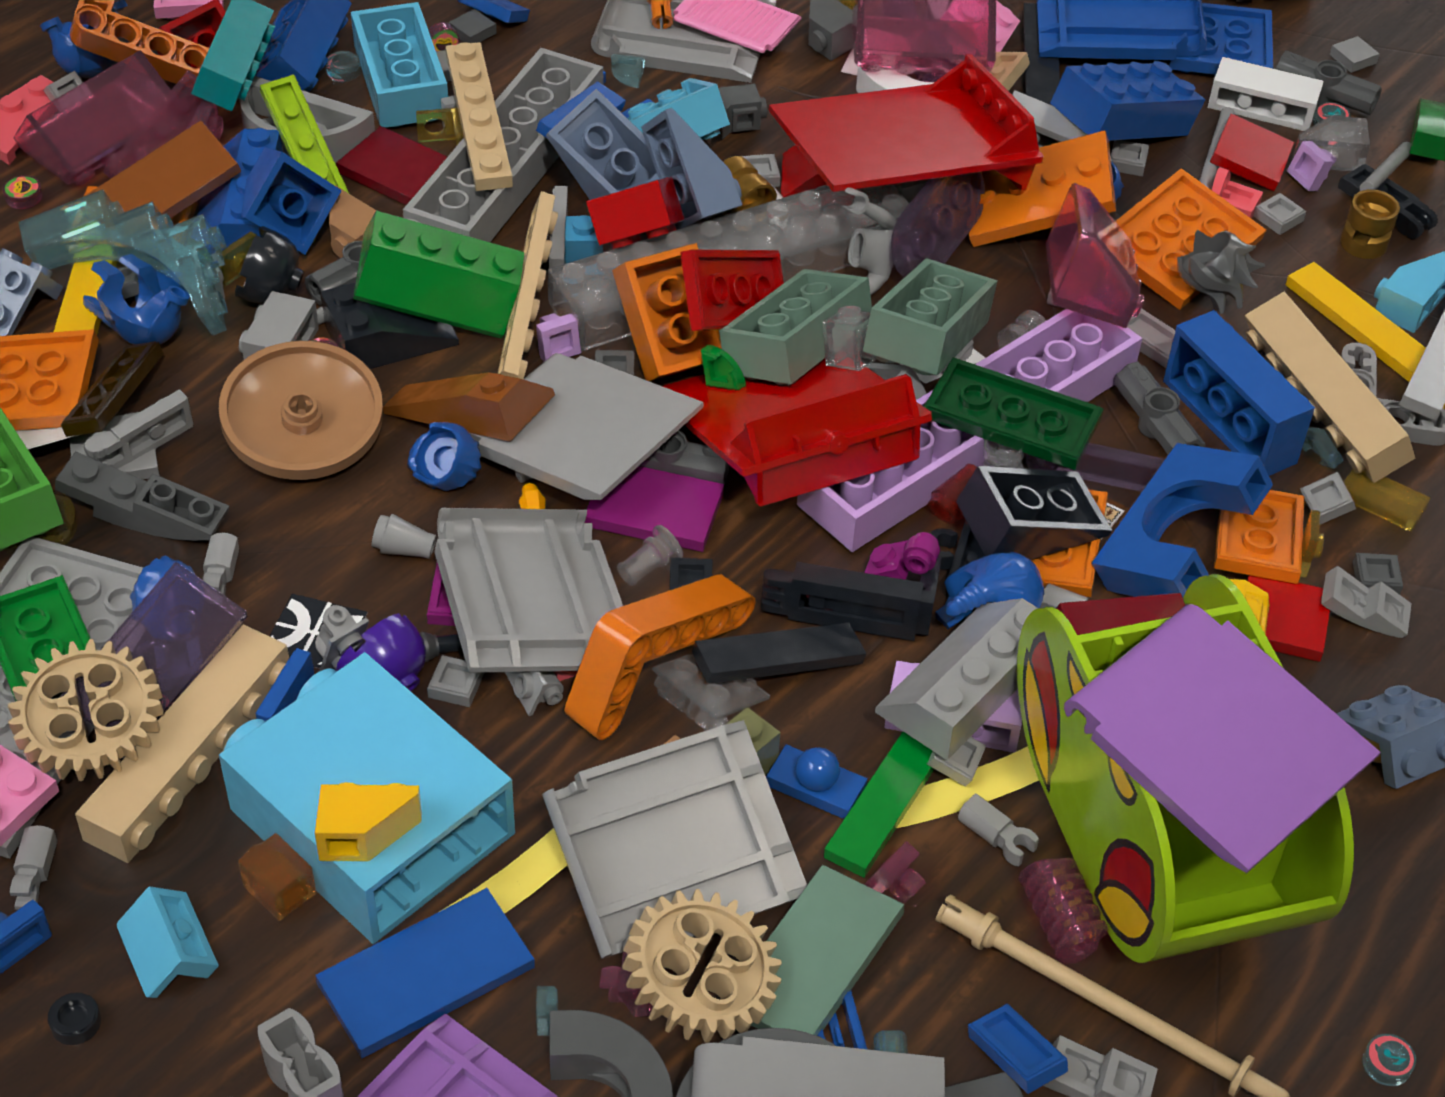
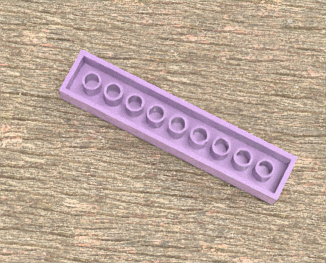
M1085 297L975 365L1088 402L1115 385L1116 374L1121 372L1126 364L1137 362L1142 337ZM933 390L917 399L916 402L924 407ZM930 421L921 424L920 456L917 460L798 495L797 505L847 549L854 552L971 477L977 466H988L1013 449Z

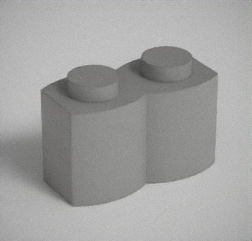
M288 1008L258 1025V1037L267 1073L275 1085L287 1092L289 1097H344L340 1072L336 1062L328 1052L316 1045L313 1030L300 1013Z

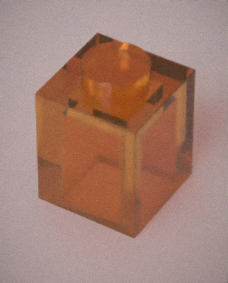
M277 833L263 843L253 845L238 860L244 888L278 921L282 920L316 894L312 867Z

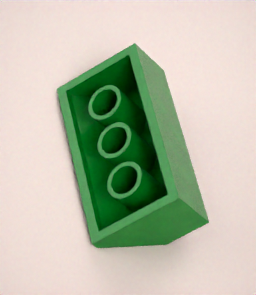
M376 210L364 231L353 299L502 339L520 287L524 252Z

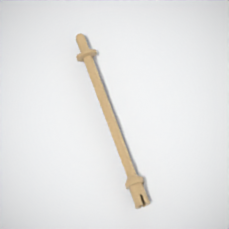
M951 894L945 899V903L948 905H941L936 916V922L942 923L971 939L973 947L982 950L984 947H994L1226 1078L1231 1081L1228 1089L1230 1096L1235 1097L1242 1087L1257 1097H1290L1284 1088L1250 1070L1255 1061L1253 1056L1248 1055L1241 1064L1003 931L998 922V916L991 912L985 915L956 899Z

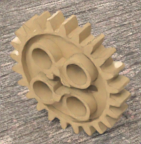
M89 639L85 650L79 651L77 645L72 641L69 643L68 654L62 655L56 648L51 649L53 658L51 662L47 663L42 659H35L39 670L36 674L27 671L21 673L27 687H13L12 691L17 701L8 704V709L12 716L8 724L13 735H15L13 738L18 749L24 750L23 752L29 763L38 760L43 773H47L55 766L59 779L63 780L69 771L73 769L78 780L83 781L87 770L94 769L97 777L101 779L104 775V766L110 764L117 772L122 771L120 762L122 757L126 756L130 760L137 761L138 757L134 747L139 745L149 748L151 742L146 732H159L160 730L156 717L163 715L164 711L159 701L163 697L159 684H156L157 680L153 669L146 670V664L142 656L133 659L130 648L127 646L116 654L112 641H108L102 650H97L94 640ZM80 676L84 677V686L90 701L88 706L96 733V741L93 743H89L88 731L83 719V706L76 684V679ZM113 681L109 686L98 687L103 682ZM67 692L63 697L51 699L55 694ZM112 720H122L119 724L115 726H105L108 722ZM67 731H75V733L67 738H58Z
M696 889L691 900L688 901L679 890L676 891L671 903L661 896L654 908L646 906L640 919L635 920L629 932L630 936L623 948V951L628 955L622 965V969L632 972L626 986L632 989L641 988L635 1003L636 1005L651 1003L653 1009L648 1017L651 1021L661 1015L668 1018L665 1027L666 1032L669 1033L679 1024L683 1026V1034L686 1040L690 1039L695 1030L701 1031L705 1043L710 1042L716 1030L725 1040L732 1036L735 1029L743 1033L748 1031L753 1022L759 1024L767 1012L766 1009H769L776 998L774 993L781 983V978L775 974L782 964L781 960L771 957L777 944L776 942L762 941L768 928L766 925L752 927L750 922L754 916L753 911H749L742 916L736 913L738 907L737 900L734 899L725 907L721 905V898L718 892H715L710 902L704 901L700 889ZM684 931L692 933L697 938L690 937ZM718 933L721 936V940L692 996H684L683 990L712 935ZM727 954L735 956L740 962L731 959ZM664 968L672 969L677 975L669 974ZM707 991L716 993L721 999L713 998Z

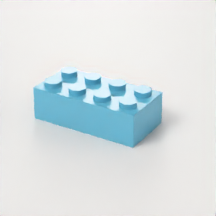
M414 2L352 11L351 21L354 47L379 125L385 128L399 127L405 124L424 121L432 122L442 119L441 98L448 97V86L419 3Z

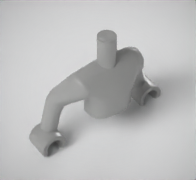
M846 188L845 192L854 195L855 200L852 205H842V208L856 215L864 214L878 223L873 228L855 229L848 249V260L851 266L868 271L867 277L869 278L870 294L872 295L888 280L895 259L915 260L917 248L911 245L898 244L900 227L890 212L870 203L865 193L853 188Z

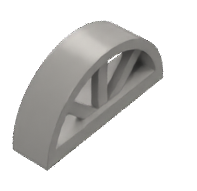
M255 76L245 101L239 99L243 129L263 128L266 130H277L260 93V85L271 81ZM302 90L335 163L375 131L372 111ZM256 114L269 118L260 119ZM282 141L283 153L289 156L287 149Z

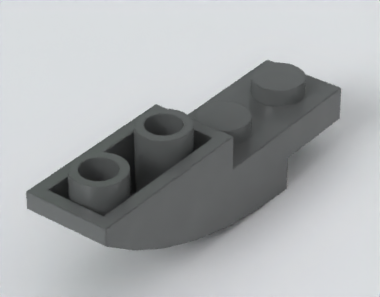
M76 451L55 479V490L92 505L93 517L120 527L158 537L192 541L210 540L229 511V505L156 474H152L149 480L145 481Z

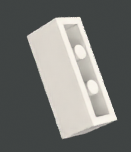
M1222 57L1213 82L1208 108L1221 111L1225 107H1230L1234 110L1235 115L1309 132L1324 81Z

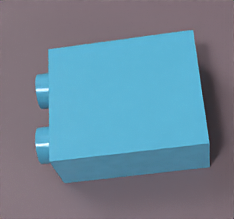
M365 652L339 671L324 669L313 675L300 690L297 700L269 720L253 719L244 723L231 735L224 751L219 754L230 809L372 944L380 940L515 834L512 779ZM350 782L357 785H388L391 783L419 785L422 821L370 861H319L315 826L321 784Z

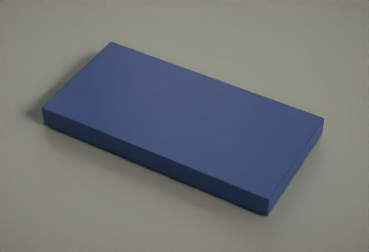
M485 888L315 976L317 985L360 1057L364 1058L433 1022L444 1014L450 1013L535 968V959L488 888Z

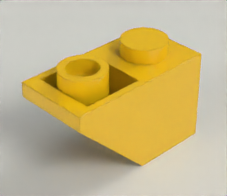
M350 782L321 784L315 826L319 861H370L422 821L419 785H404L401 783L357 785Z

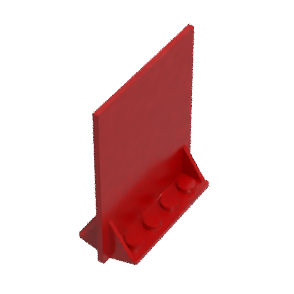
M966 54L964 61L933 84L769 105L771 115L832 192L845 191L846 188L860 189L995 170L1006 176L1020 191H1024L1027 189L1035 165L1043 163L1044 155L1039 151L1034 117L972 54Z
M840 348L825 357L816 367L811 368L796 383L787 386L776 385L773 381L757 379L745 380L746 386L739 391L706 386L705 374L662 386L703 402L704 407L684 425L740 475L745 477L758 506H765L917 460L920 456L921 424L932 421L931 411L916 402L910 376L904 374L885 380Z

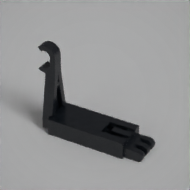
M941 528L930 533L938 540L939 546H945L949 549L956 546L957 532ZM940 551L934 568L925 574H921L920 582L802 562L796 563L794 572L767 569L763 575L764 584L762 586L761 609L766 612L788 615V620L823 626L850 623L854 631L914 641L916 634L929 635L940 569H951L954 555L950 551Z

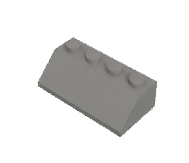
M1023 598L981 605L876 706L875 713L948 760L1018 689L1017 653L1019 638L1027 616L1038 608Z

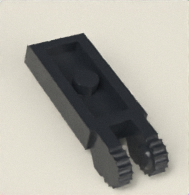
M1362 164L1341 177L1338 188L1353 198L1360 191V185L1375 170L1367 164ZM1387 178L1376 189L1390 194L1398 201L1400 210L1395 224L1399 233L1404 236L1407 235V238L1416 239L1422 235L1423 229L1430 230L1438 223V215H1436L1433 209H1429V206L1419 201L1420 198Z

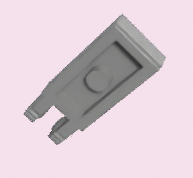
M179 389L131 418L124 420L119 425L113 427L111 431L96 432L83 443L86 455L118 469L154 448H158L193 427L188 397Z

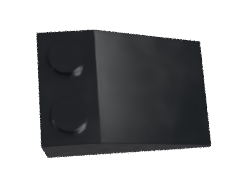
M356 282L321 291L324 323L334 346L353 354L369 369L459 345V339L451 325L353 299Z
M977 466L956 500L985 556L995 553L1015 552L1032 560L1108 537L1112 532L1110 525L1078 472Z

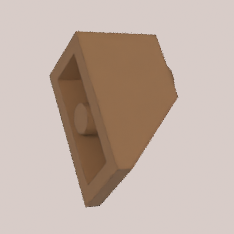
M344 190L339 194L329 214L331 247L339 258L343 257L342 250L348 243L363 241L364 231L376 212L375 209Z

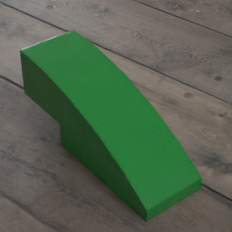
M1419 99L1410 141V154L1445 161V103Z

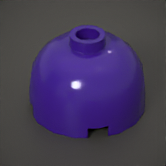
M398 613L381 620L364 632L361 636L365 642L357 652L349 646L337 662L336 670L339 671L365 652L409 691H412L420 683L417 675L424 667L426 647L424 639L417 628L405 615L402 617Z

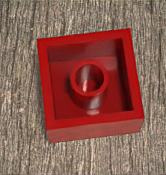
M672 176L586 201L599 245L610 243L612 249L641 241L640 233L646 232L648 239L676 230L675 223L685 220Z

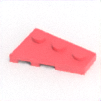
M42 75L30 80L27 84L0 99V160L8 165L16 158L15 151L20 145L27 146L33 139L32 132L36 127L46 124L57 112V109L43 91L53 81Z

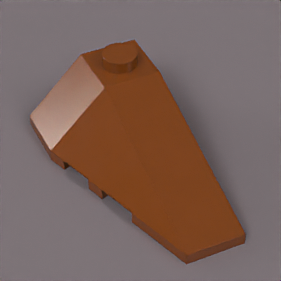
M487 372L405 385L383 406V412L387 415L427 424L434 422L455 423L463 426L469 433L510 442L555 396L553 388L520 378Z

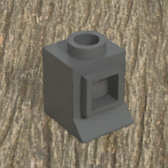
M746 84L718 88L730 122L729 125L719 129L721 140L729 133L760 130L761 118H767V103L765 97L759 96L756 85Z

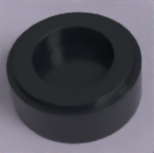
M70 993L60 997L52 1004L48 1012V1024L57 1041L66 1045H78L90 1040L97 1033L101 1025V1015L96 1001L91 996L84 993Z

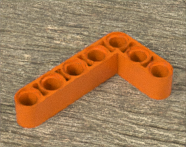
M79 0L70 28V38L76 46L193 90L200 68L208 53V47L112 12L115 0ZM87 24L92 26L94 29H87L82 25ZM118 37L125 38V39L128 40L129 42H128V43H125V42H122V41L118 40L117 38H118ZM151 50L159 51L163 56L156 55ZM186 63L194 64L197 69L189 67Z
M717 574L607 612L600 618L593 629L565 705V714L598 740H605L620 725L645 662L694 645L695 641L707 640L737 629L751 616L755 608L756 599L724 575Z

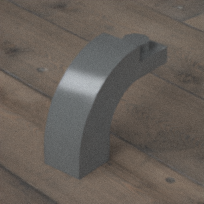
M583 1010L550 1011L551 1080H594L611 1087L621 1097H673L669 1073L662 1058L652 1044L634 1028L620 1020L596 1012Z

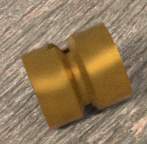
M733 156L723 162L730 169L733 178L738 181L742 193V206L734 209L731 213L744 224L759 222L770 213L776 203L777 193L775 188L763 176L758 174L757 169L744 157Z
M1367 189L1355 194L1340 239L1342 247L1351 255L1362 259H1375L1385 254L1400 210L1398 201L1390 194L1379 190Z

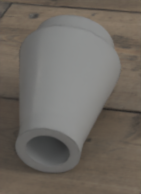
M391 514L390 517L380 515L374 530L371 546L380 549L381 554L418 556L430 559L437 535L428 533L395 514Z

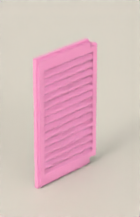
M684 0L673 11V14H675L674 21L760 53H765L766 50L772 51L801 20L799 15L758 0Z

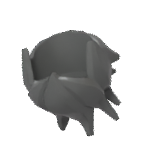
M1197 230L1194 239V251L1185 256L1177 257V270L1186 284L1208 296L1213 303L1214 309L1218 310L1219 314H1223L1225 312L1227 294L1235 299L1237 308L1243 307V285L1258 288L1250 272L1265 267V263L1258 262L1249 255L1248 252L1255 249L1256 245L1242 242L1235 234L1229 231L1219 232L1211 238Z

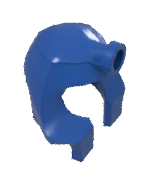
M120 0L115 2L112 12L118 13V11L127 7L126 1ZM58 16L40 24L42 31H47L52 41V53L55 61L68 74L75 71L80 78H95L124 66V64L76 46L70 38L71 22L62 23ZM83 24V25H82L83 27H85V28H87V29H91V30L94 29V28H93L92 26H90V25H87V24Z
M133 254L121 256L119 262L134 272L139 282L137 304L135 308L129 307L122 295L123 283L125 281L123 273L105 260L94 262L91 270L100 275L104 283L97 291L98 300L92 296L84 295L83 305L90 312H93L95 316H98L99 319L117 332L125 341L133 345L154 341L159 342L161 345L175 334L181 321V306L187 305L190 298L187 291L177 286H169L167 290L161 291L157 274L152 265L140 260Z
M995 553L968 563L947 577L944 583L949 598L945 605L935 612V616L949 630L972 613L974 607L978 608L987 602L993 603L1023 598L1037 608H1040L1043 596L1045 595L1042 577L1036 565L1029 558L1019 553Z

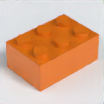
M697 243L627 261L612 270L641 368L647 381L703 366L701 349L707 345H713L722 349L719 330L691 331L680 252L698 249Z

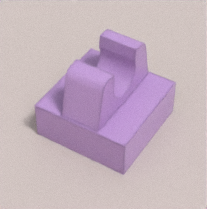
M1302 141L1287 172L1308 191H1318L1337 159L1329 151L1319 148L1313 141Z
M552 313L539 318L540 323L536 324L539 354L543 361H546L555 353L567 357L581 353L578 321L572 314L559 317Z

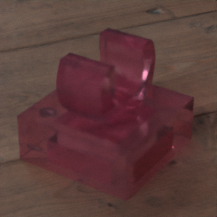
M906 841L880 866L864 885L880 893H883L889 887L892 895L898 901L905 904L926 883L918 872L908 868L920 853Z
M623 951L621 967L609 966L602 968L599 986L601 989L609 988L608 1000L617 1003L624 1002L633 1017L649 1016L653 1009L651 1003L636 1005L635 1003L641 988L632 989L626 986L632 972L622 969V965L628 955Z

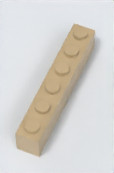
M1285 291L1245 315L1250 329L1245 334L1251 346L1257 351L1263 350L1266 354L1264 356L1265 360L1282 373L1285 379L1315 407L1312 420L1315 423L1320 421L1326 426L1324 430L1329 440L1336 448L1343 446L1347 451L1345 453L1346 458L1356 473L1359 474L1363 471L1375 483L1415 459L1407 432Z
M243 624L158 720L159 732H147L151 746L148 748L136 745L134 748L138 760L133 761L125 757L121 761L122 771L117 772L114 769L75 813L83 841L126 863H129L139 850L145 849L153 840L156 830L167 817L177 813L185 796L197 783H201L206 779L211 766L219 758V754L224 751L231 735L244 723L256 719V711L289 660L287 644Z

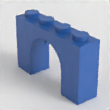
M1176 443L1092 562L1107 591L1134 597L1181 593L1183 598L1186 590L1194 580L1209 574L1196 549L1159 542L1160 537L1175 520L1187 513L1200 509L1215 508L1253 515L1273 486L1260 457Z

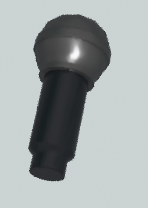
M420 632L426 647L425 662H428L435 656H439L440 653L462 651L458 634L436 636Z

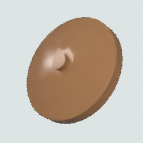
M291 341L275 344L255 352L243 360L231 372L220 393L219 417L222 433L227 444L244 463L255 470L273 477L307 480L329 476L344 470L367 453L376 441L382 426L383 401L381 389L374 374L353 354L322 342Z

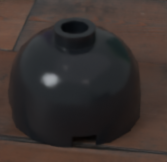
M262 226L260 228L262 237L255 236L240 271V275L246 277V281L243 287L236 285L235 296L249 302L264 305L272 291L287 294L289 290L296 292L302 281L304 271L298 268L299 253L293 242L281 233Z

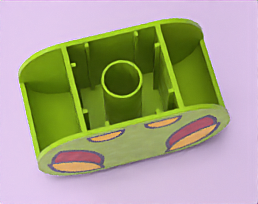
M1211 574L1199 577L1190 584L1183 597L1185 606L1187 604L1197 605L1220 625L1229 621L1283 667L1248 602L1231 580L1219 574ZM1049 606L1038 608L1027 616L1023 624L1017 653L1018 697L1025 737L1037 777L1103 925L1117 947L1131 960L1138 963H1146L1324 922L1335 917L1346 902L1351 885L1354 862L1353 828L1345 788L1343 787L1248 873L1219 858L1091 740L1092 734L1084 732V726L1087 721L1081 711L1077 709V711L1067 717L1064 710V703L1171 617L1077 635L1069 620L1058 609Z

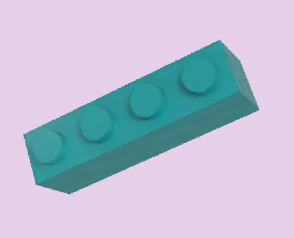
M231 0L200 68L191 92L192 95L230 111H233L237 99L245 101L275 29V25L269 23L274 12L273 9L252 0Z

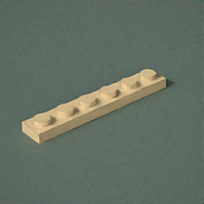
M463 42L457 45L446 46L447 63L476 191L513 187L512 172L481 42Z
M542 191L530 217L523 250L524 260L521 283L508 321L498 368L499 374L524 379L528 361L522 360L523 352L528 353L534 335V330L528 329L529 321H535L540 306V300L534 298L535 292L541 291L546 276V270L540 269L541 263L547 262L552 247V241L546 240L547 234L553 233L558 217V212L552 211L555 195Z

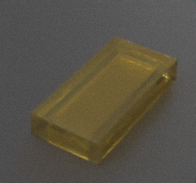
M1354 469L1351 470L1344 481L1355 506L1411 532L1428 507L1431 497L1387 477H1383L1373 483L1363 471L1358 474Z

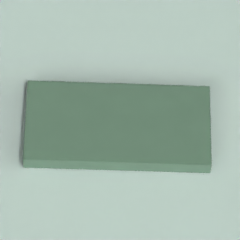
M822 865L767 939V941L776 942L777 944L771 957L781 960L782 964L775 974L781 978V983L774 993L776 995L774 1002L769 1009H766L767 1012L760 1023L756 1024L753 1022L751 1026L757 1029H793L817 1036L821 1029L824 1030L842 1004L844 996L856 984L903 916L904 904Z

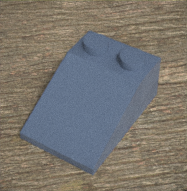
M597 89L588 95L546 135L590 200L659 180L644 134Z
M673 108L664 110L641 127L659 179L671 176L673 178L685 219L675 223L677 232L716 220L742 206L741 188L738 181L733 178L730 169Z

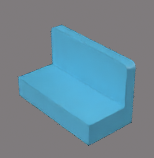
M149 886L117 923V929L146 997L157 998L177 975L208 978L219 966L186 892Z

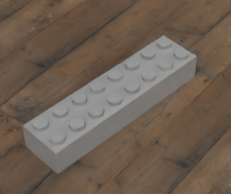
M540 48L495 101L512 172L513 187L476 191L463 138L403 209V218L414 219L426 225L491 242L559 157L551 142L536 131L539 120L597 81L603 84V66Z

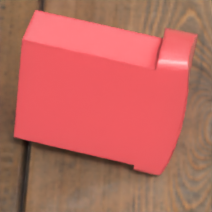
M1219 167L1211 190L1252 218L1255 207L1261 203L1263 192L1230 181V171Z

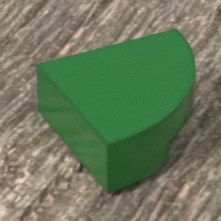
M707 345L701 349L706 386L738 391L746 386L745 378L739 365L727 352L713 345Z

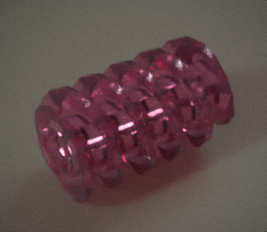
M1071 858L1043 859L1023 869L1019 874L1018 880L1025 887L1024 892L1028 900L1032 902L1034 913L1040 918L1039 923L1043 931L1047 933V940L1050 946L1055 949L1054 954L1058 962L1074 964L1086 959L1096 951L1099 941L1107 934L1109 928L1105 921L1099 919L1101 912L1098 906L1090 904L1093 896L1090 890L1083 888L1085 880L1082 874L1076 873L1078 866L1075 860Z

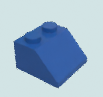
M265 147L246 179L242 217L260 228L264 226L281 233L293 242L300 253L306 255L342 190L282 151Z

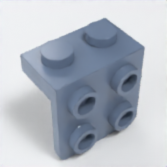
M4 248L0 251V336H9L14 333L35 291L57 300L63 286L51 279L53 274L51 270L35 262H31L30 266L22 263L23 258Z
M1397 685L1387 688L1383 694L1369 700L1354 702L1348 709L1337 713L1340 718L1361 736L1379 743L1384 784L1398 789L1445 768V703L1439 699L1416 692L1408 686Z

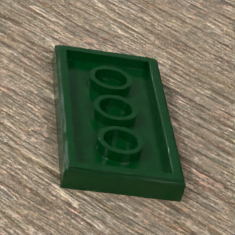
M954 357L924 405L926 409L931 411L932 421L1072 470H1076L1102 419L1104 408Z

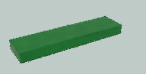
M904 731L901 733L825 847V859L865 878L933 773L934 768L927 765L932 753L931 749Z

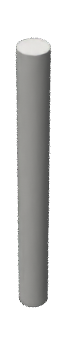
M1225 107L1221 110L1199 180L1209 189H1212L1219 167L1212 164L1210 159L1230 114H1235L1234 110L1230 107Z
M1401 143L1360 185V191L1367 189L1376 190L1410 155L1411 143Z

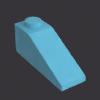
M1445 251L1400 266L1389 279L1384 277L1374 293V298L1378 299L1375 309L1397 326L1415 333L1445 296Z

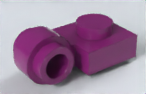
M920 532L909 540L882 544L874 548L864 573L904 580L909 571L916 574H925L933 569L940 554L938 540L929 533Z

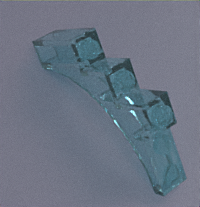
M102 189L18 222L24 250L33 262L47 269H53L69 263L92 260L119 261L121 256L133 254L140 260L152 265L156 271L173 279L189 293L197 316L212 336L227 330L223 314L228 313V309L223 296L219 291H216L215 284L220 283L216 268L225 265L221 249L226 247V243L219 227H211L203 214L173 225L170 216L167 213L162 215L153 202L124 212L118 201L112 202Z

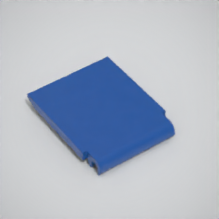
M1037 0L1039 57L1175 60L1176 56H1198L1207 47L1202 0Z

